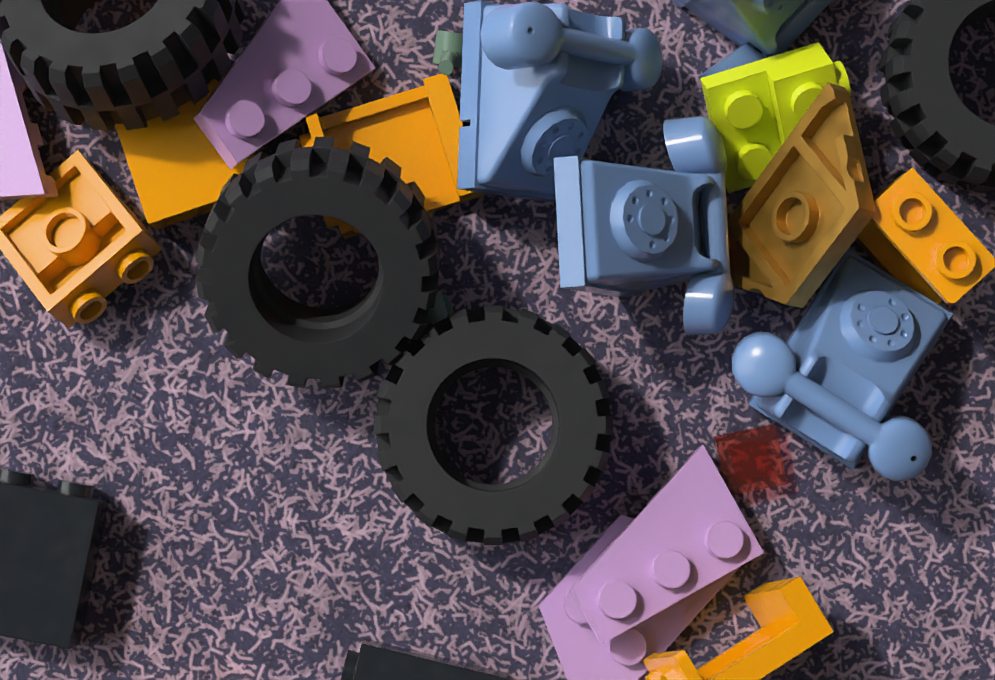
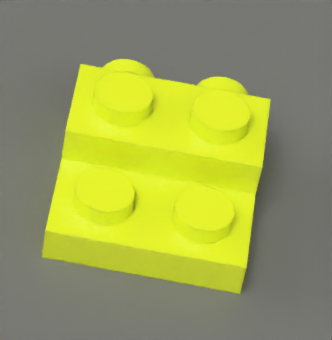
M819 42L700 78L708 117L720 132L726 149L725 185L728 193L753 186L828 82L845 87L851 96L850 83L843 63L840 60L832 62Z

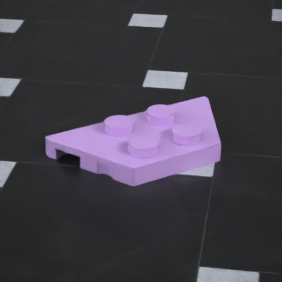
M619 515L539 604L567 680H639L648 670L643 659L653 653L664 652L740 567L613 639L600 644L570 588L635 519Z

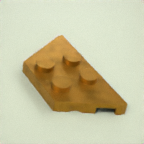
M829 82L825 85L729 217L730 272L734 286L763 294L766 298L785 305L803 308L876 213L850 93L845 87Z

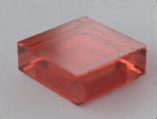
M775 424L713 436L721 477L731 495L787 484Z

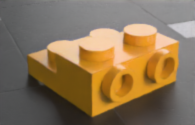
M79 150L49 174L53 176L59 197L20 199L0 216V250L47 312L68 328L72 327L76 322L87 324L97 319L107 307L105 297L123 282L133 284L145 278L154 266L152 257L162 249L133 211L120 200L91 162Z

